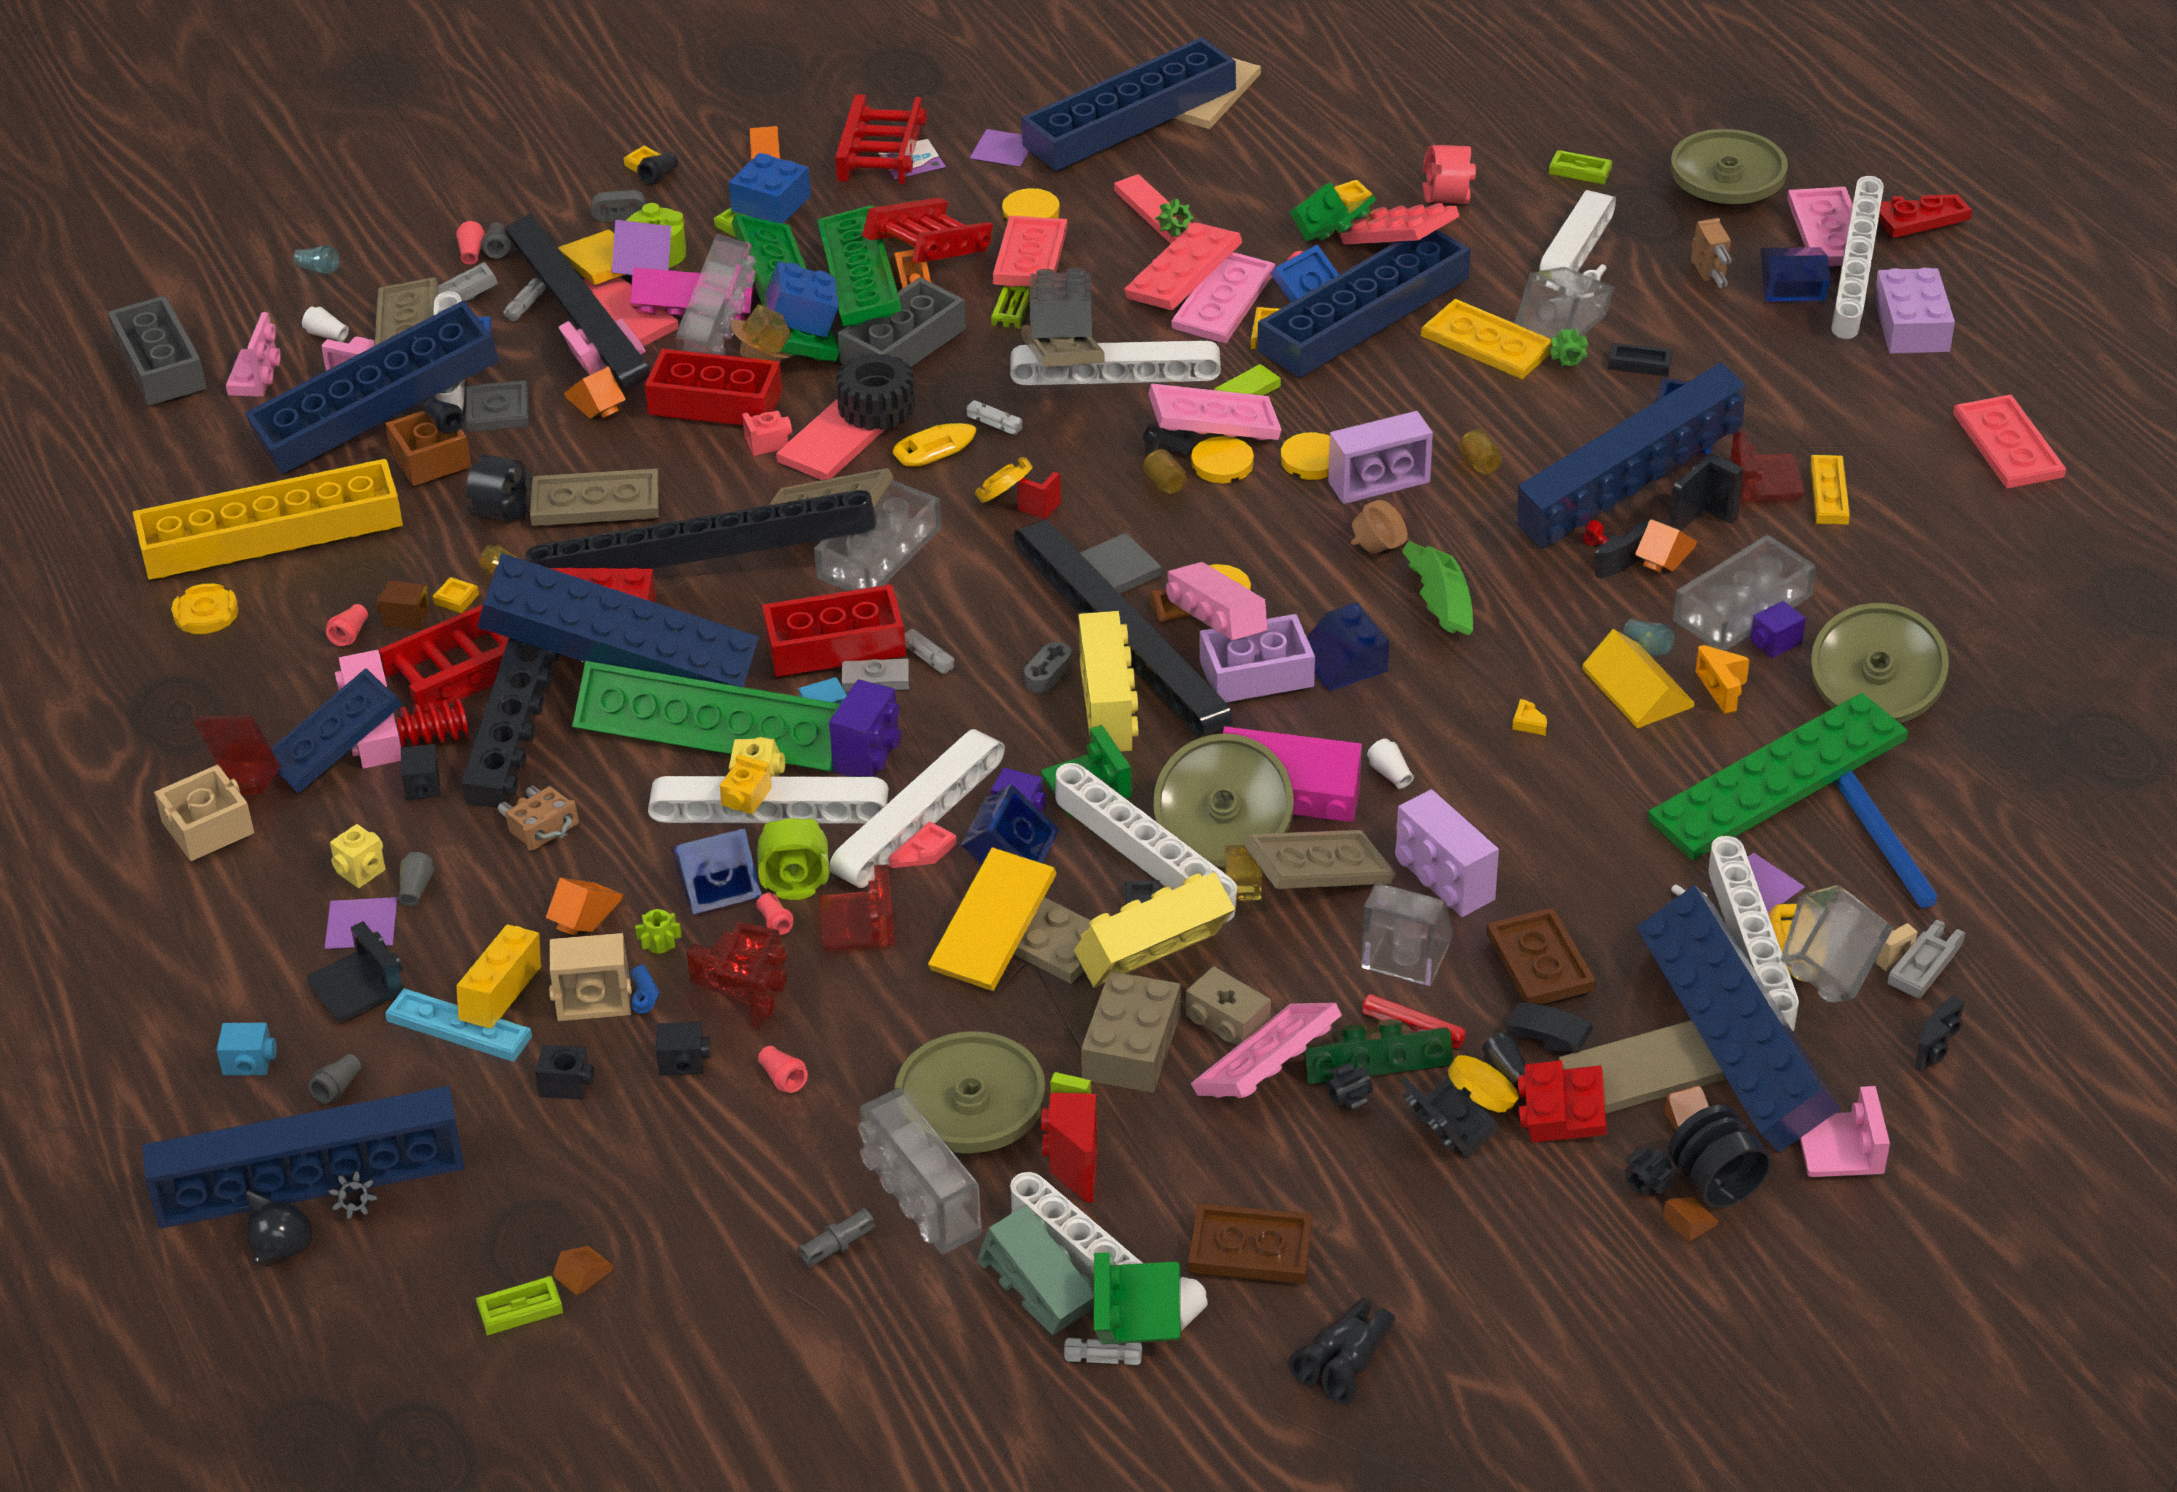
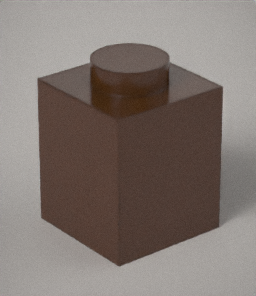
M388 580L383 593L378 594L376 609L377 612L381 613L383 626L421 630L430 611L426 584Z

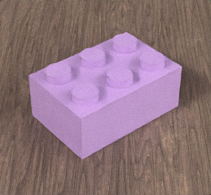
M1938 268L1878 270L1874 302L1889 353L1950 352L1955 321Z
M1418 411L1330 432L1328 482L1343 504L1429 483L1433 432Z
M1297 614L1267 619V631L1236 640L1229 639L1215 629L1200 631V663L1210 687L1225 702L1314 687L1315 655Z
M1432 789L1398 806L1395 855L1402 866L1411 870L1424 886L1429 887L1435 892L1447 907H1451L1461 917L1495 900L1499 849Z

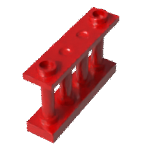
M855 94L835 156L837 181L849 182L852 170L855 171L856 168L898 170L899 184H905L907 174L912 173L913 154L921 126L926 125L927 110L922 108L921 97H915L912 111L871 109V106H867L866 95ZM871 120L908 122V125L887 126L867 125V123H871ZM866 136L901 137L903 141H865L862 139H865ZM861 152L899 153L898 158L857 156Z
M939 197L869 208L862 236L869 240L895 237L915 247L912 261L921 263L986 251L991 242L993 224L985 222L965 225L946 215L948 201Z
M483 605L378 649L384 676L387 678L402 672L411 683L409 687L413 708L414 704H418L423 713H426L428 702H432L436 710L440 709L441 700H446L448 705L454 703L455 698L461 700L494 685L509 637L477 627ZM489 633L500 646L483 653L473 640ZM460 646L471 659L454 666L443 653ZM431 659L441 672L424 679L414 666Z

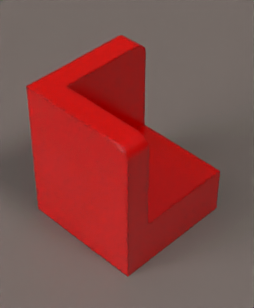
M1053 472L1043 484L1025 478L1017 482L1018 510L1046 519L1061 503L1060 474Z

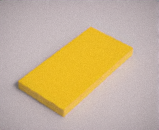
M1454 299L1421 327L1422 337L1520 379L1525 378L1551 354L1550 349L1553 347L1550 338L1457 299Z
M991 848L928 963L930 970L994 991L1057 874L1055 868Z

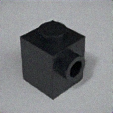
M702 1022L657 1023L656 1057L659 1075L704 1073V1059L711 1058L710 1036L704 1037Z

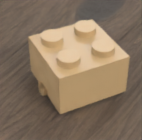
M215 765L154 792L163 825L190 861L254 834L248 803L239 793L240 790L236 780H229L219 765Z
M623 933L550 939V975L552 985L549 986L550 1000L555 1001L558 1021L631 1015L632 987Z

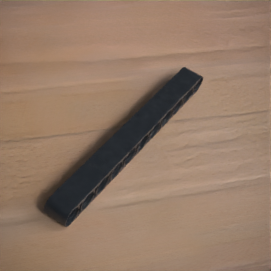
M531 213L504 227L513 245L541 282L545 283L548 291L577 329L581 328L589 342L593 343L601 356V360L606 367L610 368L613 376L626 391L647 379L651 371L641 354Z
M855 490L539 544L526 551L525 557L528 562L547 568L654 569L865 533L874 529L878 522L870 493L865 490Z
M1042 518L1015 529L1014 540L1020 553L1079 614L1119 611L1120 624H1127L1128 644H1124V646H1130L1131 666L1129 667L1133 668L1134 672L1198 738L1212 735L1223 730L1224 726L1230 727L1232 725V714L1226 702L1047 519Z

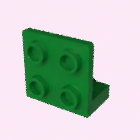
M1328 182L1291 209L1289 214L1306 242L1317 237L1321 241L1332 235L1334 230L1337 233H1341L1353 225L1352 219H1359L1370 212L1369 206L1376 201V198L1372 195L1345 206L1332 183Z
M1103 725L1090 728V743L1086 746L1088 755L1041 770V776L1054 796L1057 769L1064 764L1075 763L1083 766L1125 799L1131 797V766ZM1064 810L1068 817H1072L1070 813Z
M1110 1252L1094 1253V1331L1102 1345L1178 1341L1181 1339V1277L1178 1262L1116 1265Z

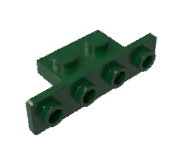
M1397 1019L1383 1020L1379 1022V1026L1366 1028L1361 1024L1344 1026L1343 1031L1333 1032L1334 1043L1307 1046L1304 1051L1306 1079L1309 1084L1323 1083L1333 1079L1332 1069L1353 1063L1354 1069L1363 1067L1369 1076L1446 1066L1451 1065L1453 1062L1451 1031L1447 1027L1412 1032L1405 1022L1401 1023Z

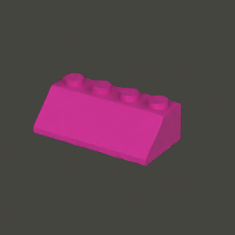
M633 267L630 304L633 308H637L638 313L655 314V309L666 310L667 315L684 317L685 312L697 313V317L702 319H715V315L727 316L729 321L733 319L744 321L745 317L752 318L756 287L754 279L751 277Z
M1224 726L1223 734H1236L1254 739L1269 748L1279 758L1286 768L1292 784L1294 796L1293 815L1354 822L1360 795L1361 743Z

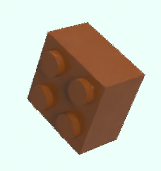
M423 411L385 423L390 452L413 486L472 467L467 437L461 428L455 433H441Z

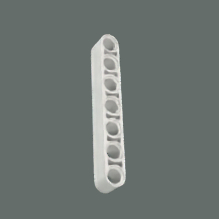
M1864 176L1858 180L1852 204L1831 327L1832 332L1837 337L1843 339L1854 338L1858 334L1864 309L1884 188L1883 182L1874 176Z
M1212 341L1097 343L1104 351L1105 363L1043 367L1028 345L1015 347L1010 356V375L1012 380L1019 385L1210 381L1217 378L1221 372L1220 350L1217 344Z
M976 729L968 731L835 851L829 864L830 872L858 888L866 887L889 866L888 857L929 821L935 824L999 765L1004 755V744Z
M1068 763L1057 769L1055 798L1060 807L1153 878L1160 880V883L1165 887L1170 886L1172 890L1183 886L1182 882L1195 874L1201 873L1202 877L1215 872L1235 908L1226 922L1235 916L1237 886L1233 879L1083 766Z
M664 776L655 779L652 783L648 813L654 820L664 823H768L789 818H810L817 823H867L887 805L889 788L884 780L875 777H771L772 789L753 815L722 806L719 785L725 778L723 776Z
M1731 836L1718 837L1711 845L1708 872L1726 925L1792 1031H1794L1799 1004L1798 996L1744 846L1737 838Z

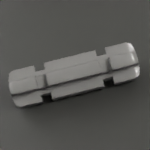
M533 278L528 283V286H525L514 298V301H511L506 306L503 312L504 316L508 317L512 322L517 321L521 314L546 289L545 283L541 282L539 278Z
M976 400L967 405V416L971 419L979 421L980 418V422L999 430L1005 428L1004 431L1012 435H1017L1022 430V419L1017 416L1010 415L1008 417L1009 414L989 405L984 407V403Z
M910 629L907 633L904 632L906 648L913 651V653L931 666H934L942 674L953 670L955 665L953 664L954 658L915 629Z
M1067 1338L1064 1344V1358L1068 1362H1081V1358H1087V1363L1119 1364V1360H1124V1365H1139L1142 1360V1344L1102 1345L1099 1339H1087V1342H1082V1338Z

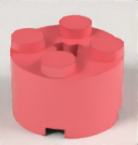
M1428 146L1423 163V173H1427V182H1423V194L1426 202L1469 204V181H1474L1476 175V166L1470 163V146Z

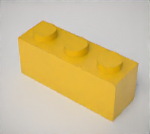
M508 924L502 929L456 985L458 1019L460 1021L490 1029L493 1028L541 968L539 932Z

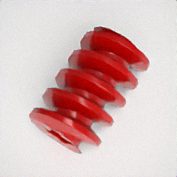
M455 698L452 709H450L446 700H441L439 711L436 710L432 702H428L426 713H423L418 704H414L412 715L408 713L405 706H401L399 717H396L401 748L405 747L407 739L411 741L413 746H418L420 737H423L427 745H430L434 735H437L441 744L446 741L447 733H450L456 742L459 741L461 731H464L469 740L465 708L459 698Z

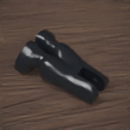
M1361 1298L1343 1316L1321 1330L1314 1339V1344L1295 1350L1288 1360L1291 1374L1300 1383L1308 1386L1314 1385L1322 1376L1323 1389L1328 1397L1340 1404L1349 1403L1358 1391L1355 1374H1359L1367 1368L1375 1351L1392 1328L1396 1319L1395 1316L1385 1308H1382L1369 1324L1365 1323L1371 1311L1372 1302Z

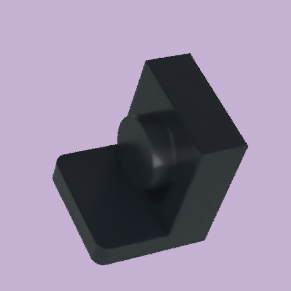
M1157 420L1154 424L1150 423L1147 426L1142 438L1145 441V453L1150 456L1159 443L1163 444L1170 451H1179L1185 455H1188L1193 447L1192 431L1179 429L1177 431H1169L1165 428H1160Z

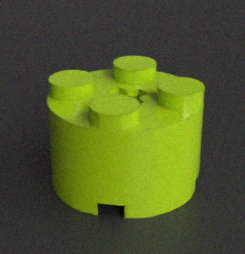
M648 203L643 205L642 210L634 213L626 220L671 226L669 268L679 264L686 257V237L683 214L681 212L659 207L656 203Z
M789 818L765 824L757 844L758 876L762 886L766 890L768 887L776 892L777 897L785 900H801L814 895L816 889L822 883L825 885L829 878L828 843L824 832L819 828V824L810 818Z

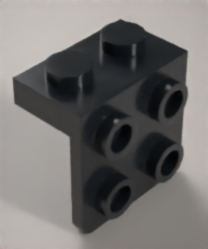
M1713 453L1709 454L1702 462H1697L1693 469L1685 477L1679 478L1673 486L1672 495L1674 500L1670 513L1671 527L1682 531L1704 511L1732 524L1739 516L1744 468Z
M364 921L351 926L355 953L307 976L308 986L338 1022H344L398 996L403 990L400 978L403 966L395 952H388L378 931L372 932Z
M1406 1076L1400 1080L1407 1090L1402 1094L1403 1098L1415 1110L1420 1119L1429 1128H1432L1437 1137L1451 1152L1458 1148L1468 1158L1501 1129L1482 1106L1472 1101L1469 1097V1092L1464 1087L1462 1090H1458L1449 1077L1427 1097H1424Z

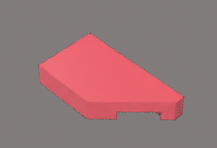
M929 821L888 857L889 866L898 868L935 864L957 845L956 835Z

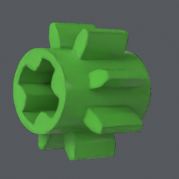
M1178 199L1171 200L1170 205L1167 203L1160 205L1159 207L1162 212L1159 216L1155 217L1161 226L1160 232L1170 231L1171 237L1178 236L1180 232L1183 233L1189 227L1187 224L1190 220L1194 219L1188 210L1190 205H1179Z
M1576 328L1574 330L1562 329L1556 335V338H1551L1553 347L1550 349L1552 359L1559 358L1561 366H1576L1583 357L1588 356L1586 347L1589 346L1585 335L1579 337Z

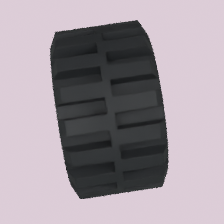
M864 354L856 359L848 360L847 364H843L840 367V371L837 372L838 410L840 416L845 418L847 423L854 424L857 428H867V430H883L890 426H898L899 422H905L908 416L913 414L915 407L913 370L910 369V365L907 362H902L901 358L891 357L889 354Z

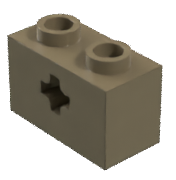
M1213 966L1186 990V1016L1194 1023L1202 1025L1218 1034L1223 1040L1238 1046L1271 1019V999Z

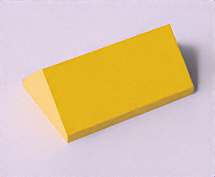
M1615 629L1607 635L1582 665V670L1636 728L1694 707V701L1639 643Z

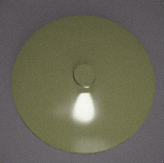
M1713 129L1695 133L1680 141L1672 152L1670 170L1675 182L1686 192L1698 198L1724 204H1743L1756 202L1775 194L1785 183L1788 161L1781 148L1765 137L1742 130Z
M1889 603L1857 605L1837 614L1819 632L1811 655V674L1814 685L1821 698L1832 709L1863 692L1899 723L1910 721L1932 707L1944 690L1949 668L1946 644L1934 625L1911 609Z
M1214 734L1201 737L1186 744L1167 761L1156 782L1153 805L1158 824L1219 870L1231 871L1257 863L1243 845L1247 834L1287 833L1293 817L1294 796L1286 768L1269 748L1245 736Z
M979 1031L948 1034L922 1045L903 1063L895 1082L896 1108L904 1126L922 1142L932 1147L955 1153L992 1151L1018 1140L1038 1121L1042 1108H1044L1046 1097L1043 1070L1029 1050L1007 1037Z

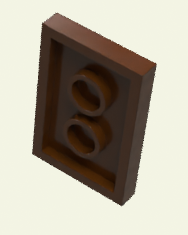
M1554 907L1487 923L1486 934L1524 1003L1541 1005L1595 991L1596 980Z
M1197 1203L1188 1260V1272L1305 1284L1313 1214Z

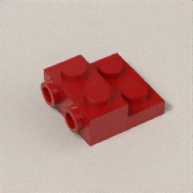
M1562 1060L1525 1064V1075L1518 1076L1520 1097L1526 1098L1527 1105L1519 1106L1521 1127L1529 1129L1532 1143L1607 1135L1605 1085L1602 1065L1564 1069Z

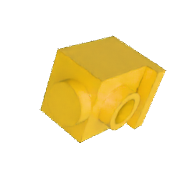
M738 754L735 758L736 764L719 785L721 804L733 810L753 815L772 789L770 765L768 762Z

